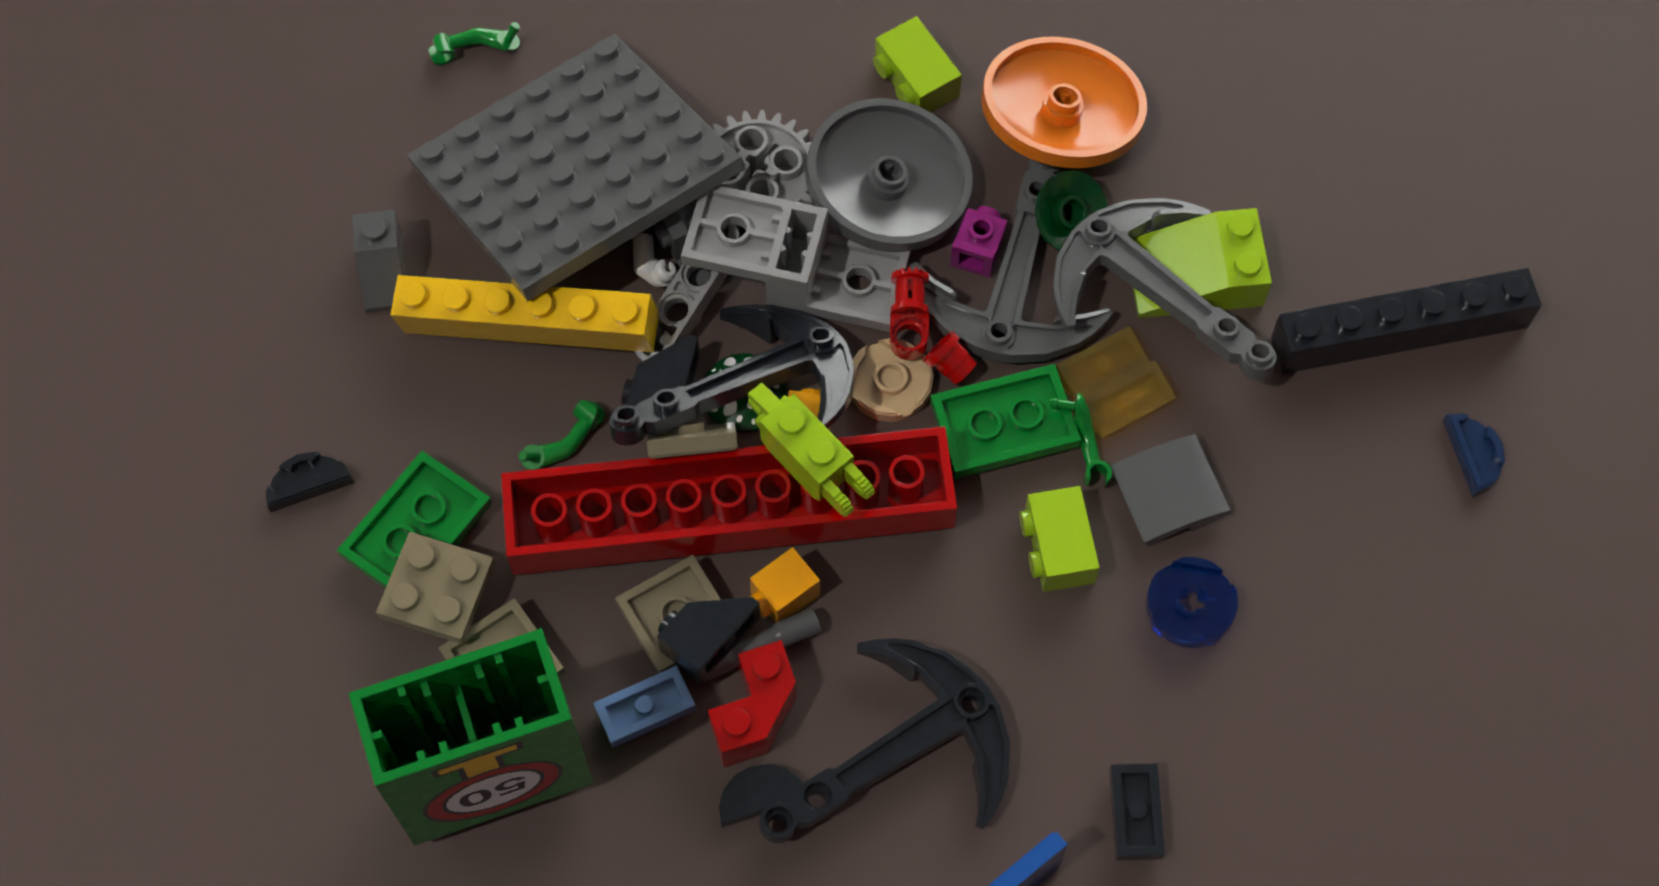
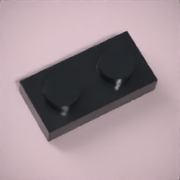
M1157 763L1111 765L1109 775L1116 861L1163 859L1165 847Z

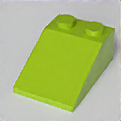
M1257 208L1217 211L1136 236L1132 239L1212 306L1222 308L1223 310L1264 306L1272 281ZM1133 288L1138 318L1170 315Z

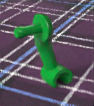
M513 22L509 26V31L478 27L450 36L445 33H439L434 36V46L429 47L428 51L434 64L439 66L453 61L455 58L453 49L480 44L505 52L514 51L520 45V39L516 35L520 26L518 23Z
M1077 393L1075 401L1058 400V398L1051 399L1050 407L1052 409L1074 410V420L1081 438L1080 447L1087 467L1083 478L1084 484L1086 486L1089 485L1091 473L1099 472L1105 478L1104 488H1106L1112 476V469L1108 463L1100 460L1092 419L1084 396Z
M580 400L573 411V416L578 421L569 434L558 442L526 446L518 455L522 465L528 470H535L572 456L588 433L602 424L605 418L604 409L593 401Z

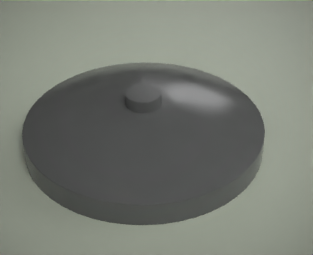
M877 98L862 100L834 112L822 123L815 133L805 165V177L809 195L814 206L828 209V224L847 239L879 251H913L941 240L960 221L969 202L973 186L970 159L955 132L931 112L917 105L894 99Z

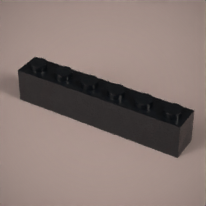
M1523 268L1281 313L1273 329L1271 339L1282 374L1526 329L1530 326L1542 304L1529 268Z

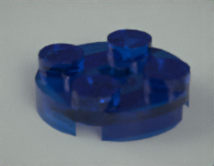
M1184 557L1173 561L1171 565L1164 567L1162 570L1160 569L1154 575L1147 591L1146 611L1150 618L1153 632L1160 637H1164L1167 641L1182 647L1198 648L1216 644L1230 629L1237 613L1238 595L1233 583L1230 585L1228 579L1222 574L1223 570L1215 563L1206 559ZM1188 593L1197 594L1196 599L1199 603H1204V608H1197L1195 612L1187 611L1186 607L1181 605L1180 599H1186Z

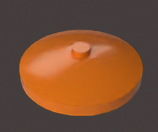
M1066 37L1033 38L1008 47L996 56L988 67L981 93V105L984 116L991 129L1005 144L1029 159L1063 168L1095 167L1121 157L1138 140L1147 115V99L1143 86L1134 72L1122 60L1101 47Z

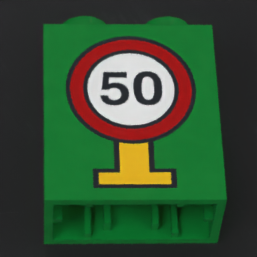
M542 628L348 693L375 787L414 846L594 784Z

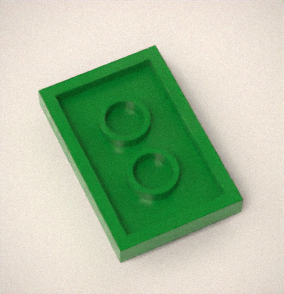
M1055 364L930 395V404L937 426H945L954 479L1080 447L1081 438L1071 410L1052 409L1050 407V400L1053 398L1067 400Z
M421 450L336 551L342 559L386 589L409 532L458 546L490 508L492 501L488 495Z

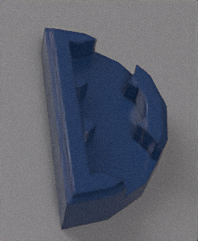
M1464 413L1446 414L1443 423L1472 497L1478 496L1488 491L1500 476L1505 461L1503 444L1492 427L1487 426L1486 428L1480 422L1468 418L1469 416Z

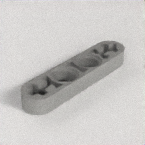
M729 225L722 231V234L725 237L728 235L730 239L741 237L735 225ZM682 264L656 304L660 313L655 344L660 341L664 350L687 337L728 274L711 270L710 280L706 284L694 286L690 284V276L698 267ZM676 303L688 305V313L684 319L677 322L667 319V312L672 305ZM663 324L667 330L674 334L670 336L667 331L663 333L659 325ZM635 351L641 362L659 353L657 351H654V353Z

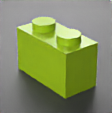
M917 16L875 39L874 66L882 78L888 77L894 85L897 98L900 101L908 102L933 112L960 97L962 74Z
M1075 486L1028 494L1025 510L1019 512V519L1023 537H1031L1034 551L1029 552L1028 557L1033 579L1040 578L1043 592L1095 584L1100 567L1081 487Z

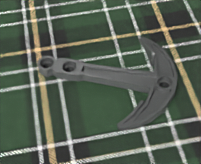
M1029 159L1028 171L1024 174L1015 206L1014 216L1016 220L988 308L985 311L958 303L957 293L929 274V283L925 285V304L929 307V319L944 336L954 331L960 337L958 342L974 355L1005 363L1047 361L1074 351L1089 342L1105 327L1113 316V311L1109 307L1090 313L1076 314L1075 330L1069 331L1066 330L1059 316L1054 318L1053 325L1022 320L1023 308L1040 236L1035 215L1037 196L1030 192H1039L1046 180L1060 172L1061 167ZM918 262L910 264L911 271H913L914 267H917L918 270L922 269L923 272L925 271ZM991 332H1002L1006 336L996 338Z
M1167 198L1125 200L1100 209L1082 220L1071 231L1057 255L1052 293L1057 313L1067 331L1075 330L1076 309L1084 294L1087 277L1097 266L1102 265L1194 331L1199 341L1226 362L1239 364L1240 371L1247 378L1256 381L1269 378L1274 372L1277 360L1276 352L1269 343L1262 340L1256 341L1254 333L1235 317L1228 314L1222 308L1212 306L1132 240L1148 229L1152 232L1209 214V209Z

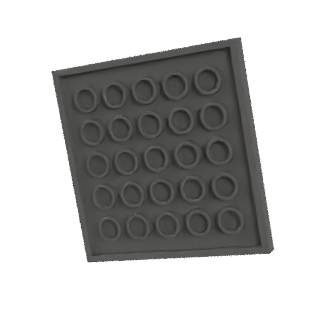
M616 34L599 41L591 48L563 62L538 79L532 80L526 86L502 100L496 101L490 107L460 122L454 128L407 154L413 169L527 301L745 170L742 157Z

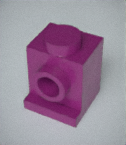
M980 206L977 208V211L967 208L957 237L952 245L950 266L990 278L1005 238L1007 220L1002 219L1001 214L992 207Z

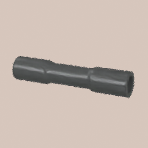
M808 608L774 623L773 626L741 639L703 683L734 670L739 665V653L782 640L785 648L821 633V626L814 610ZM694 679L696 685H699L700 683Z

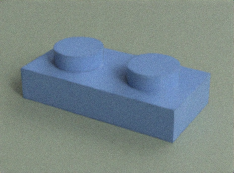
M677 666L593 703L612 748L696 711L695 703Z

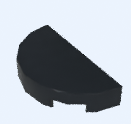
M319 452L297 454L283 462L279 466L280 470L272 478L270 486L266 489L267 507L270 512H274L354 484L355 482L346 466L332 457L322 456Z
M771 764L750 766L736 774L724 788L719 804L721 827L723 828L759 816L770 803L785 802L788 792L803 784L801 779L786 768Z

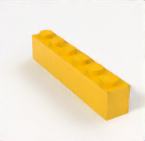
M398 275L390 316L404 333L654 353L660 312L651 294L551 287L527 301L512 283Z

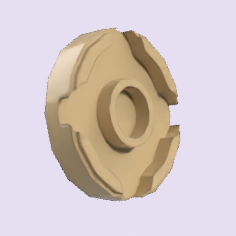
M890 338L878 340L877 344H872L869 347L866 345L852 359L855 368V383L851 400L860 412L872 419L892 423L909 419L923 409L931 395L933 373L932 369L923 362L924 354L914 360L900 359L892 352L889 343ZM897 340L904 347H915L907 341Z

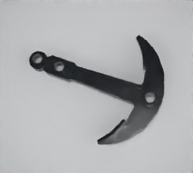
M759 304L721 308L719 313L720 320L748 330L767 343L775 341L776 336L784 344L688 386L661 389L653 397L639 402L636 407L633 405L617 407L609 419L611 438L620 445H634L641 442L646 435H659L697 419L702 413L747 397L748 393L760 383H763L767 388H771L808 373H813L819 381L820 408L817 418L828 429L843 415L852 398L855 368L848 344L831 325L801 310Z
M897 638L874 639L857 643V654L870 657L889 666L911 682L917 676L938 700L837 768H827L788 792L785 802H773L767 805L761 812L759 828L763 837L772 843H784L790 840L795 834L797 827H811L846 805L852 795L958 735L965 737L976 759L972 767L977 792L975 827L984 829L994 816L1004 795L1009 778L1010 739L1002 711L990 688L976 672L944 650L914 640ZM971 700L976 703L978 710L972 713L966 712L962 708L961 703ZM815 794L821 795L826 803L823 807L815 808L809 804V797ZM778 818L782 819L787 827L782 832H774L769 827V823L773 819Z

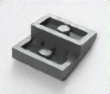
M1195 434L1152 447L1110 466L1141 537L1147 546L1153 545L1186 528L1194 531L1232 513Z

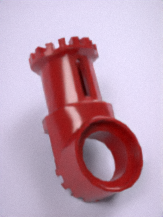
M907 267V271L904 268H900V270L892 272L891 282L895 285V304L890 308L889 343L892 352L897 357L904 360H914L924 354L928 345L929 307L925 304V285L929 283V274L927 271L923 272L922 269L918 270L917 267H914L913 271H911V267ZM908 291L912 292V298H908ZM911 329L919 333L921 341L917 346L907 348L899 344L897 335L903 330Z

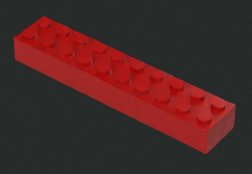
M944 426L837 438L854 456V465L863 473L875 489V494L868 499H864L846 481L841 483L838 488L849 498L854 509L847 517L840 515L825 498L821 501L814 499L768 451L765 445L736 448V450L653 459L649 457L501 473L506 556L513 575L689 557L691 555H708L955 528L957 503L946 428Z

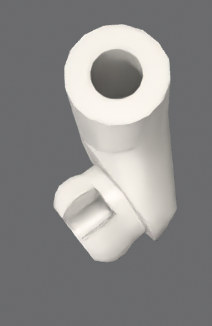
M642 233L634 236L632 240L635 273L654 287L669 286L677 272L675 265L671 261L666 265L664 259L658 260L654 257L652 235Z

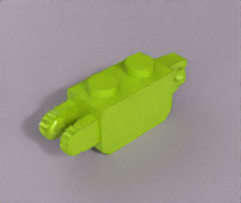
M760 383L748 393V403L759 415L754 420L760 429V437L763 444L814 499L821 501L825 498L840 515L847 517L854 509L849 498L838 488L841 483L846 481L864 499H868L875 494L873 485L854 465V456L795 394L789 398L785 395L779 399L763 383Z

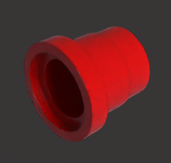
M951 331L930 349L923 362L929 368L934 366L944 377H947L956 385L973 370L977 362L958 342L960 337L954 331Z

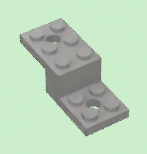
M719 185L698 198L681 253L682 264L765 282L766 305L801 310L813 316L890 332V308L895 304V285L891 282L892 272L900 270V268L907 270L910 258V251H879L859 245L846 237L828 234L827 208ZM729 225H740L746 230L745 234L737 239H730L722 234V231ZM861 275L868 278L871 284L866 289L855 290L848 285L847 281L853 276Z

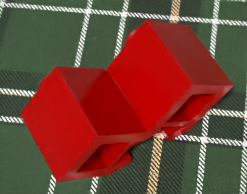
M782 640L739 653V670L748 697L708 710L710 727L724 768L768 754L787 713L789 714L797 698L796 680Z

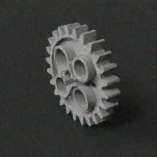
M760 110L757 119L751 120L747 111H743L742 121L738 123L729 115L727 116L728 127L725 129L716 123L712 125L713 130L742 157L745 170L734 176L736 177L735 179L725 181L719 186L814 206L807 189L805 177L806 159L811 145L808 129L796 133L797 125L795 119L783 125L781 124V113H777L772 121L766 120L764 110ZM748 146H757V147H760L759 149H756V150H746V149H744L745 147H748ZM777 147V148L769 155V153L771 152V150H772L773 148ZM782 166L794 167L792 170L783 171L778 169ZM735 225L738 231H740L742 226Z

